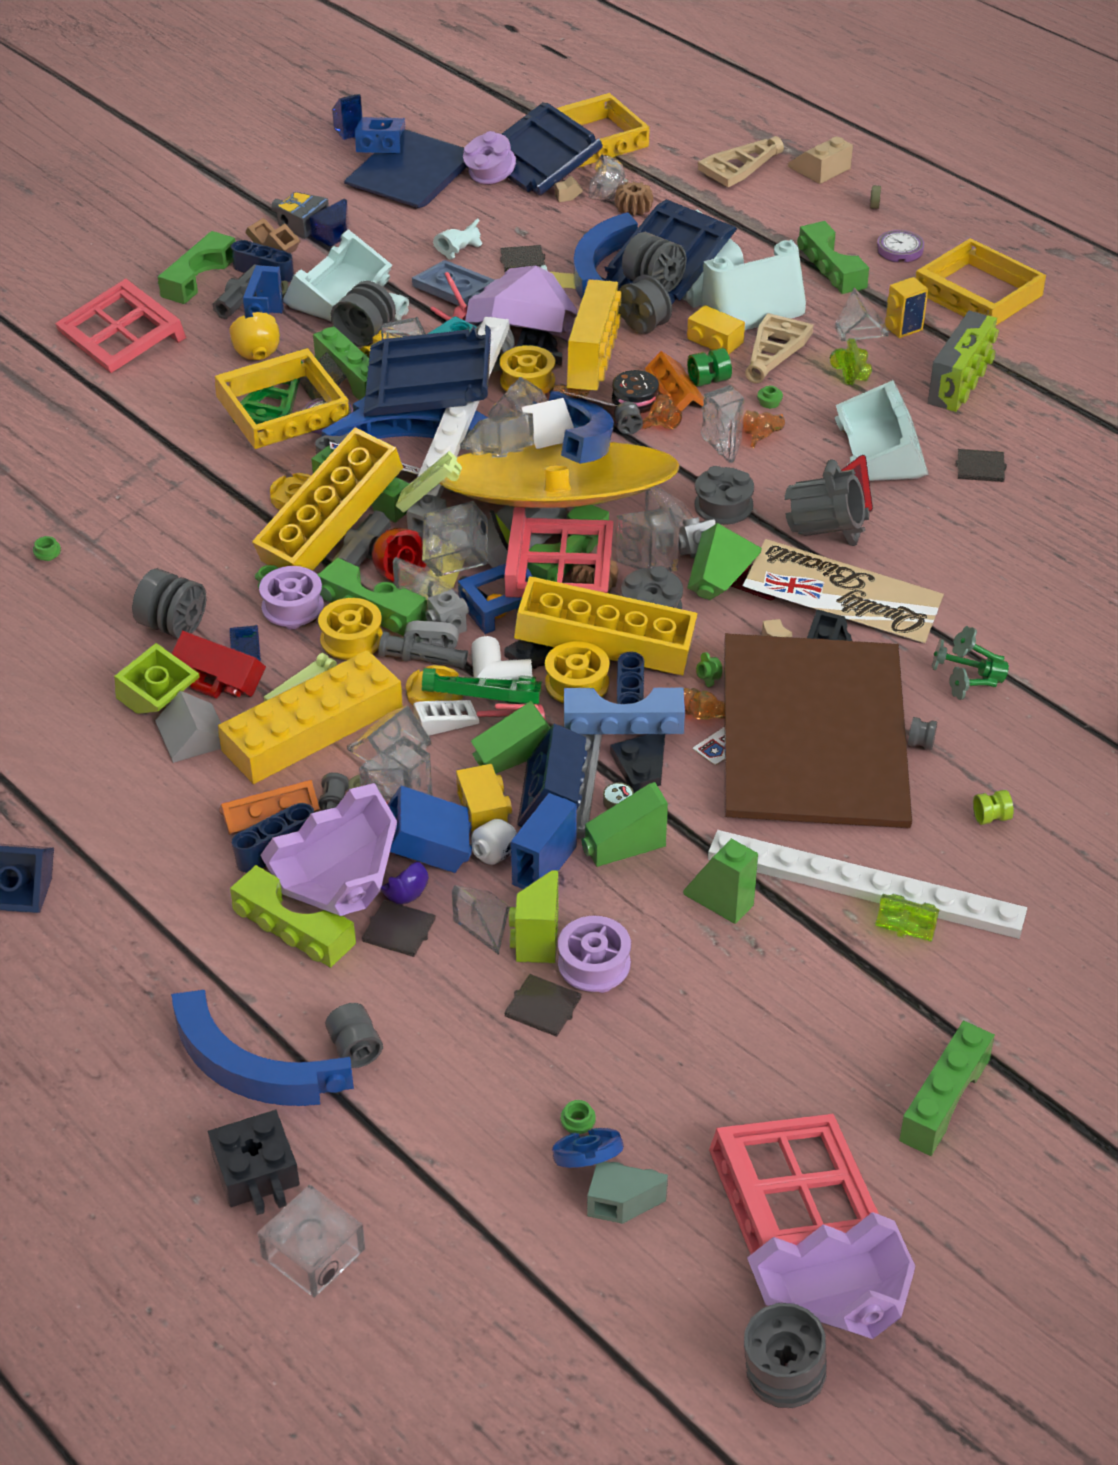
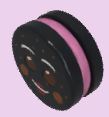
M629 370L618 374L613 379L612 402L614 405H619L623 402H633L638 406L640 413H645L655 408L658 404L659 382L651 373L641 370Z

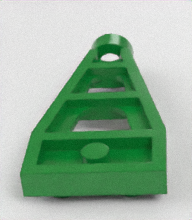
M301 378L282 383L289 385L288 390L271 386L249 393L240 403L256 425L292 414ZM265 397L282 400L280 407L259 402Z
M423 669L422 691L424 692L435 691L518 703H529L532 701L533 704H539L542 682L536 681V677L522 675L518 677V680L440 676L436 673V669Z

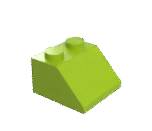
M155 643L114 676L116 699L137 714L158 712L173 700L179 691L185 690L199 678V673Z
M551 870L517 893L516 907H510L509 927H515V929H510V948L516 949V962H556L559 915L558 870Z

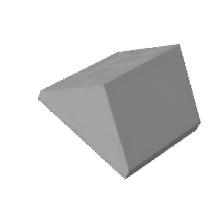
M179 691L155 720L173 763L221 749L217 726L221 722L213 705L209 702Z

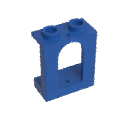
M362 117L355 129L356 152L400 153V137L403 130H405V118Z
M255 266L243 296L245 319L253 317L252 313L255 312L267 313L269 315L270 313L283 312L284 304L280 267Z
M506 563L458 581L459 598H463L466 601L469 610L468 614L485 634L495 631V616L519 608L522 600L521 597H505L503 595L487 601L477 589L479 586L504 578ZM528 568L525 582H528L529 576L532 577Z

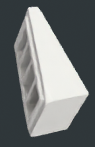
M471 700L422 701L413 703L414 718L422 737L479 724V718ZM466 711L468 715H462L461 712Z

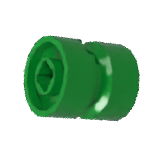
M719 348L708 351V354L700 352L688 356V374L696 387L708 385L712 380L717 383L731 379L732 365L726 349Z

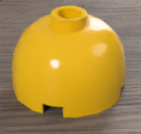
M261 312L252 313L253 317L246 319L243 315L236 319L229 328L231 343L240 356L249 360H262L269 357L276 351L280 342L279 327L276 319L267 313Z

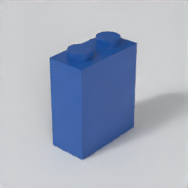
M401 785L387 804L397 820L390 852L456 873L462 863H466L472 853V845L469 844L471 822H469L468 808Z
M548 793L511 841L512 885L525 889L551 870L559 871L577 847L576 803Z

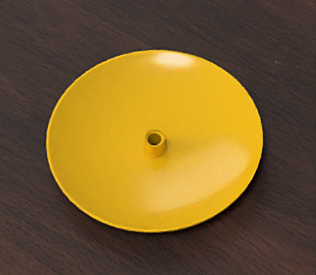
M534 442L493 447L457 456L456 461L462 466L458 480L451 481L446 477L439 484L472 499L494 504L525 508L580 507L606 503L645 492L675 476L679 470V463L670 454L657 449L610 442L609 451L605 456L595 461L579 464L561 456L563 443L536 449Z

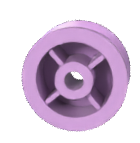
M493 131L486 132L473 139L464 148L463 160L466 166L469 167L470 177L479 184L500 182L508 177L515 168V155L511 151L509 140L502 134Z
M300 566L281 567L268 573L259 585L260 595L263 599L262 613L265 618L273 624L284 626L288 629H297L301 625L315 620L324 607L323 598L320 596L322 590L320 577L314 571Z
M586 916L570 922L561 931L558 939V950L560 953L558 968L564 980L571 986L583 991L604 993L619 985L627 977L631 964L629 955L631 939L627 930L620 923L603 916Z

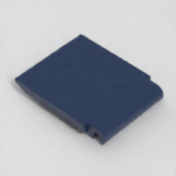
M544 102L502 133L509 140L511 151L516 158L515 168L507 178L529 193L532 190L539 196L543 195L555 183L561 181L603 148L600 139H595L592 132L551 104Z
M405 129L400 137V153H373L344 180V184L421 208L427 206L467 167L463 160L464 147Z
M666 199L655 206L608 264V267H604L607 277L606 279L601 278L604 281L618 282V291L623 285L633 283L623 274L622 258L625 248L638 233H651L681 245L686 253L687 261L683 277L673 290L667 292L671 304H673L676 300L680 301L703 273L704 261L714 259L736 232L737 228Z
M485 325L486 334L478 335L476 328L473 326L470 331L468 329L387 338L372 344L370 347L364 417L466 406L467 402L484 400L488 396L491 345L490 327Z

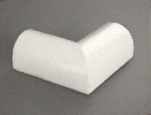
M483 636L472 643L473 677L518 680V677L522 675L532 676L531 659L501 661L500 645L495 638Z

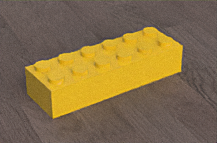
M589 280L568 340L567 388L598 390L600 381L604 382L605 370L607 371L608 361L611 359V352L614 349V342L617 339V332L621 322V314H618L619 306H621L622 291H618V282Z
M355 427L252 541L260 560L267 565H274L278 568L300 566L313 571L403 469L396 447Z
M529 576L517 612L514 638L551 647L573 641L588 642L604 650L608 658L613 661H618L619 656L625 652H637L644 658V667L683 676L698 613Z
M366 650L217 725L221 751L252 784H255L402 708L401 681Z

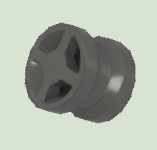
M623 402L616 407L614 416L620 432L627 435L638 432L643 426L638 406L633 402Z
M913 717L908 746L922 745L925 749L932 750L938 721L923 722L920 718Z

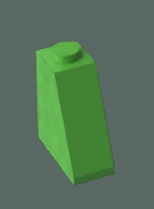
M716 523L701 534L687 588L704 599L711 600L717 597L734 583L761 553L762 548Z
M530 701L472 739L471 743L476 749L472 755L479 766L492 764L495 774L527 762V759L549 731L550 726L533 702Z
M656 782L648 784L585 824V838L581 840L585 855L591 856L596 867L666 847L668 803Z
M731 838L683 890V895L736 924L754 906L758 853Z

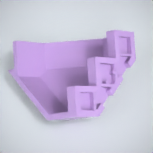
M538 266L510 268L505 272L504 276L486 286L483 292L470 298L465 321L478 327L482 324L484 317L509 319L510 326L545 331L568 341L578 310L552 273Z
M375 783L349 789L337 807L311 813L298 832L272 838L260 856L270 873L280 879L283 895L339 916L366 909L380 892L397 820Z
M874 1212L846 1233L823 1224L798 1245L773 1237L747 1257L766 1305L794 1303L809 1309L823 1324L871 1339L901 1318L916 1267L895 1221Z

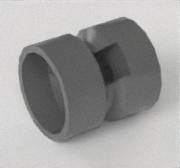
M347 1003L339 1006L328 1015L325 1021L326 1030L332 1042L336 1045L339 1057H350L352 1068L366 1066L379 1057L383 1050V1043L378 1032L373 1027L366 1008L362 1004Z

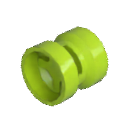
M1007 790L995 791L993 795H987L986 793L977 794L973 797L974 815L980 825L990 824L995 819L1007 821L1013 818V801Z

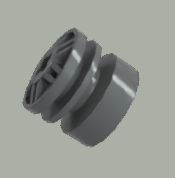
M641 232L635 235L625 248L622 258L623 274L631 281H634L640 275L652 276L664 286L667 292H670L683 277L686 269V253L679 244L648 232Z
M361 281L333 306L331 322L355 346H367L372 342V337L394 320L396 306L385 288L372 281Z
M159 568L152 569L143 576L135 591L132 604L133 618L136 623L160 630L176 638H179L182 630L192 634L200 624L205 612L206 590L202 584L184 577L179 578L177 575Z
M776 1303L764 1307L750 1319L745 1329L744 1351L746 1373L752 1391L762 1401L777 1408H796L808 1404L820 1394L826 1382V1334L820 1320L809 1309L794 1303Z

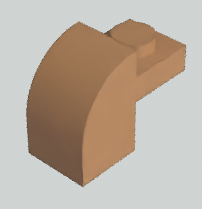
M265 218L250 225L245 231L254 243L288 253H293L301 241L286 224L274 229Z

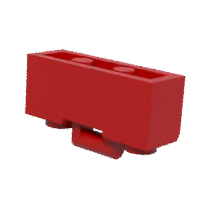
M183 630L171 653L199 673V678L190 685V688L216 699L220 696L224 687V692L236 698H240L241 694L252 697L266 669V666L253 656ZM205 677L215 680L213 685L204 682Z

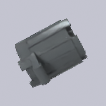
M830 459L827 461L823 478L799 481L794 485H789L786 489L785 500H791V512L785 513L791 531L798 532V534L804 536L842 531L849 545H857L860 534L865 531V527H862L863 522L869 520L870 512L868 508H865L864 494L858 478L854 475L856 474L854 469L841 471L837 461Z

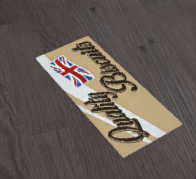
M765 539L761 547V553L756 557L743 584L744 587L813 609L845 616V619L925 643L944 595L943 593Z

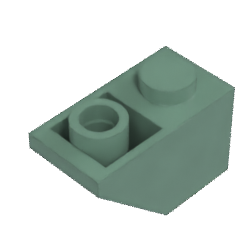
M601 1162L596 1164L587 1195V1216L621 1224L666 1201L668 1175L652 1169L643 1170L624 1166L618 1162Z

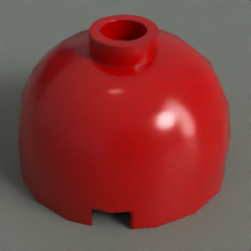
M393 528L385 531L377 538L373 545L372 560L377 572L381 576L399 584L411 583L417 579L414 576L420 570L423 571L425 569L428 559L427 544L425 540L420 538L418 532L405 528Z

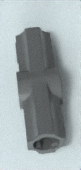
M257 264L249 268L239 279L231 278L228 280L225 292L213 303V311L220 318L227 319L243 304V296Z
M377 510L373 514H369L357 530L350 529L347 532L344 546L332 559L331 563L336 558H340L359 567L366 558L372 559L373 545L381 534L391 528L390 519L383 512Z

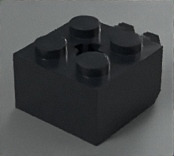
M276 1109L207 1131L212 1157L230 1208L251 1201L256 1215L265 1213L263 1197L273 1194L278 1208L287 1206L283 1191L299 1186L300 1182L297 1163Z

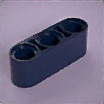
M239 240L231 245L235 270L245 273L254 264L280 267L281 281H288V283L292 281L294 268L291 253L247 240Z
M625 652L618 658L617 704H632L644 699V658L637 652Z
M297 803L237 833L232 838V847L238 870L247 873L255 865L260 868L266 867L260 855L272 838L298 832L310 814L314 813L313 807L306 803Z

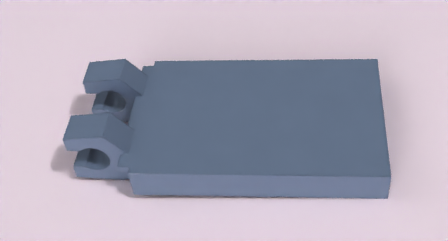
M446 260L412 277L413 287L459 305L445 277V272H448L467 306L470 298L474 295H479L486 286L494 281L492 278Z

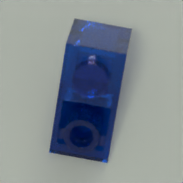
M360 94L339 98L332 108L334 129L343 140L355 137V129L362 118Z
M342 199L310 216L312 237L330 247L342 241L340 237L348 230L349 226L348 202L346 199Z

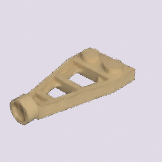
M774 136L768 140L764 139L715 153L698 161V170L724 186L730 187L747 178L772 156L782 153L784 145L779 137ZM757 153L759 154V156L754 158L749 154ZM737 159L745 165L738 168L728 161Z
M768 313L758 327L751 363L745 371L747 379L753 383L762 382L769 371L805 345L813 333L814 325ZM768 337L786 340L788 342L786 344H780L769 341ZM762 350H763V351H767V352L774 353L775 355H774V356H770V355L762 354L761 352H762ZM755 368L758 369L761 372V374L756 373L754 371Z

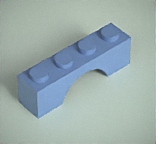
M564 688V728L578 734H684L685 705L683 688H653L645 699L632 704L609 702L600 697L594 688Z

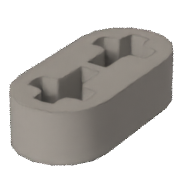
M412 621L406 625L404 638L411 636L416 642L454 649L457 646L459 630L455 625L447 622Z

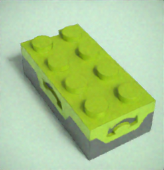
M970 310L967 312L933 361L927 404L957 412L961 404L967 402L970 390H975L978 378L984 376L987 365L992 364L996 350L993 349L992 343L996 342L999 334V329L996 328V317Z

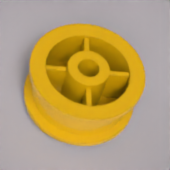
M518 346L506 351L500 358V368L503 371L500 377L502 388L507 393L521 397L523 400H532L537 396L546 394L555 385V375L552 372L555 367V358L548 350L537 346Z
M344 598L328 604L320 612L318 618L319 628L322 631L320 642L323 650L329 655L343 660H348L366 650L371 654L379 649L383 633L380 628L382 616L379 608L372 602L360 598Z
M582 641L566 642L553 648L546 656L545 669L547 675L545 686L547 692L555 700L564 703V688H594L600 697L606 694L609 688V677L607 674L609 658L600 647Z

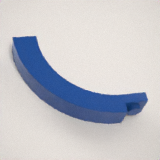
M628 212L597 224L577 244L574 252V284L581 299L589 280L604 281L596 271L600 262L611 253L621 249L638 229V223Z
M558 391L550 392L549 401L564 398L574 426L573 429L565 430L561 456L579 464L595 461L605 456L609 451L614 424L611 415L600 406L584 398L575 399Z
M205 990L171 994L177 1029L188 1055L209 1078L233 1093L269 1104L309 1106L321 1105L320 1093H336L354 1089L350 1057L313 1062H284L260 1057L242 1049L220 1031L210 1015Z

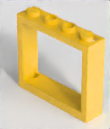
M611 93L557 108L580 125L609 118L624 131L601 138L600 141L603 148L579 167L649 147L650 127Z
M969 238L917 270L915 278L928 288V299L963 317L969 310L996 317V325L1043 296L1046 275ZM970 264L1018 289L1000 301L993 303L945 278Z
M308 348L215 376L216 397L254 449L328 427L349 415L347 397ZM306 376L327 403L256 425L236 397Z

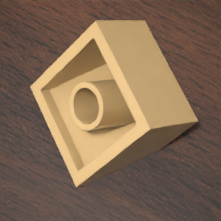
M833 137L799 155L788 163V167L821 184L851 169L853 145L841 137Z

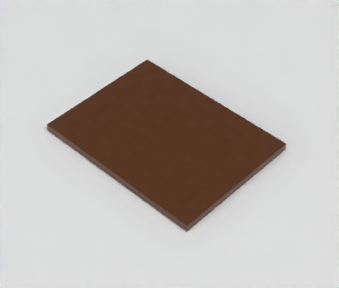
M725 633V817L911 828L912 809L899 644Z

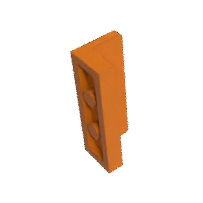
M662 350L644 368L646 372L651 373L657 378L659 391L663 394L671 409L677 414H680L692 400L704 408L708 405L682 365ZM667 394L671 395L670 400L667 398Z
M312 780L222 803L219 811L224 816L228 834L232 835L297 803L311 805L314 812L319 811L320 808Z

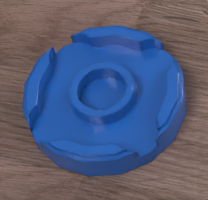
M594 1128L588 1130V1136L580 1137L579 1133L575 1132L554 1143L552 1147L553 1159L558 1166L566 1168L595 1165L616 1157L621 1153L624 1147L623 1140L617 1130L610 1128Z

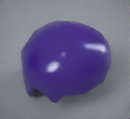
M415 862L397 877H390L388 879L389 882L381 885L380 890L391 902L399 905L408 904L421 896L428 884V872L420 862Z

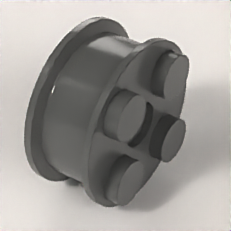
M640 275L633 283L625 284L619 289V291H622V299L618 314H621V318L637 333L649 334L655 330L657 325H663L670 320L672 315L670 297L664 286L654 277Z
M712 466L697 478L695 482L697 494L695 510L704 520L714 519L715 524L719 523L721 525L735 524L745 520L752 513L753 499L751 496L754 492V482L747 472L730 467Z
M657 566L636 570L627 575L622 582L621 594L623 597L682 609V582L665 567Z

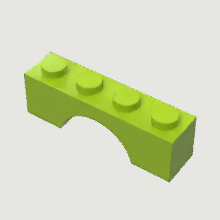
M257 865L230 887L232 908L240 917H247L257 923L262 930L272 932L287 945L295 946L316 962L320 961L331 968L356 944L354 922L346 917L326 910L311 914L292 912L282 906L283 898L280 879Z

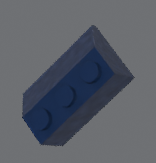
M555 723L551 726L527 759L517 822L518 826L523 827L548 793L576 803L578 809L582 800V794L579 791L585 778L582 768L588 755V751L585 750V736Z
M0 844V910L41 912L52 880L54 847Z

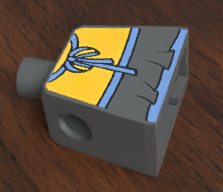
M294 192L285 200L276 198L272 202L271 209L277 213L278 225L286 224L295 235L304 239L330 219L328 198Z

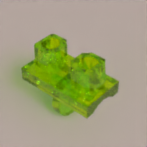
M848 338L847 349L839 348L834 350L830 354L829 359L832 367L842 369L845 383L853 385L856 379L867 381L872 372V366L866 363L868 358L867 350L858 348L856 339Z
M883 893L880 899L875 926L896 931L897 937L903 939L905 935H910L932 942L940 909L929 903L919 904L905 900L904 896L887 895Z

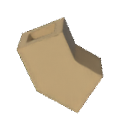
M572 176L568 177L564 182L555 183V196L558 202L571 201L583 192L579 183Z
M780 619L763 621L762 636L792 637V632L782 626Z

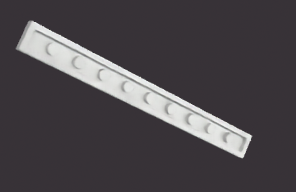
M484 317L478 331V335L486 334L485 325H488L491 329L489 377L510 328L509 319ZM479 401L467 402L466 406L446 408L418 476L448 451L457 457ZM438 484L427 494L440 498L444 486Z
M717 830L708 851V860H710L732 838L758 853L757 873L1020 939L1027 912V907L720 830Z

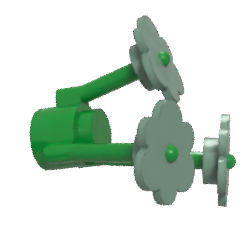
M968 626L964 627L962 632L958 633L954 638L955 646L952 652L957 656L948 654L947 648L943 647L944 640L939 639L932 663V668L935 671L938 663L943 664L945 660L978 668V674L983 679H969L965 668L954 667L953 674L949 678V684L952 688L953 697H957L959 700L965 698V691L969 689V686L987 685L996 687L997 683H1003L1009 670L1008 662L1004 661V656L994 654L975 644L977 630ZM973 649L986 656L987 659H982L981 662L963 657Z

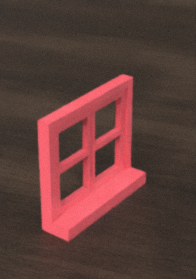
M126 278L55 323L60 333L110 373H113L168 336L178 343L186 338L180 319ZM124 298L125 302L133 307L134 310L117 321L102 311L118 299ZM97 314L110 325L89 338L76 326ZM144 316L157 327L138 339L124 327ZM119 331L133 343L112 356L98 344Z
M514 507L505 568V597H523L527 585L525 581L528 562L559 563L557 582L563 583L565 564L596 565L594 584H563L608 593L614 521L526 518L525 507ZM531 533L562 534L560 552H530ZM568 534L598 535L597 554L566 553Z
M834 1114L716 1129L709 1151L750 1254L754 1253L773 1237L798 1245L824 1224L809 1191L810 1188L842 1184L857 1217L855 1220L824 1224L826 1226L846 1233L872 1212L879 1214ZM821 1136L835 1170L802 1174L788 1140ZM778 1142L792 1176L759 1180L745 1146ZM799 1190L813 1225L779 1230L765 1194Z

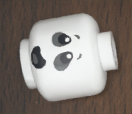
M493 819L474 830L471 836L472 851L482 862L488 865H495L511 856V841L517 832L511 824L501 819Z

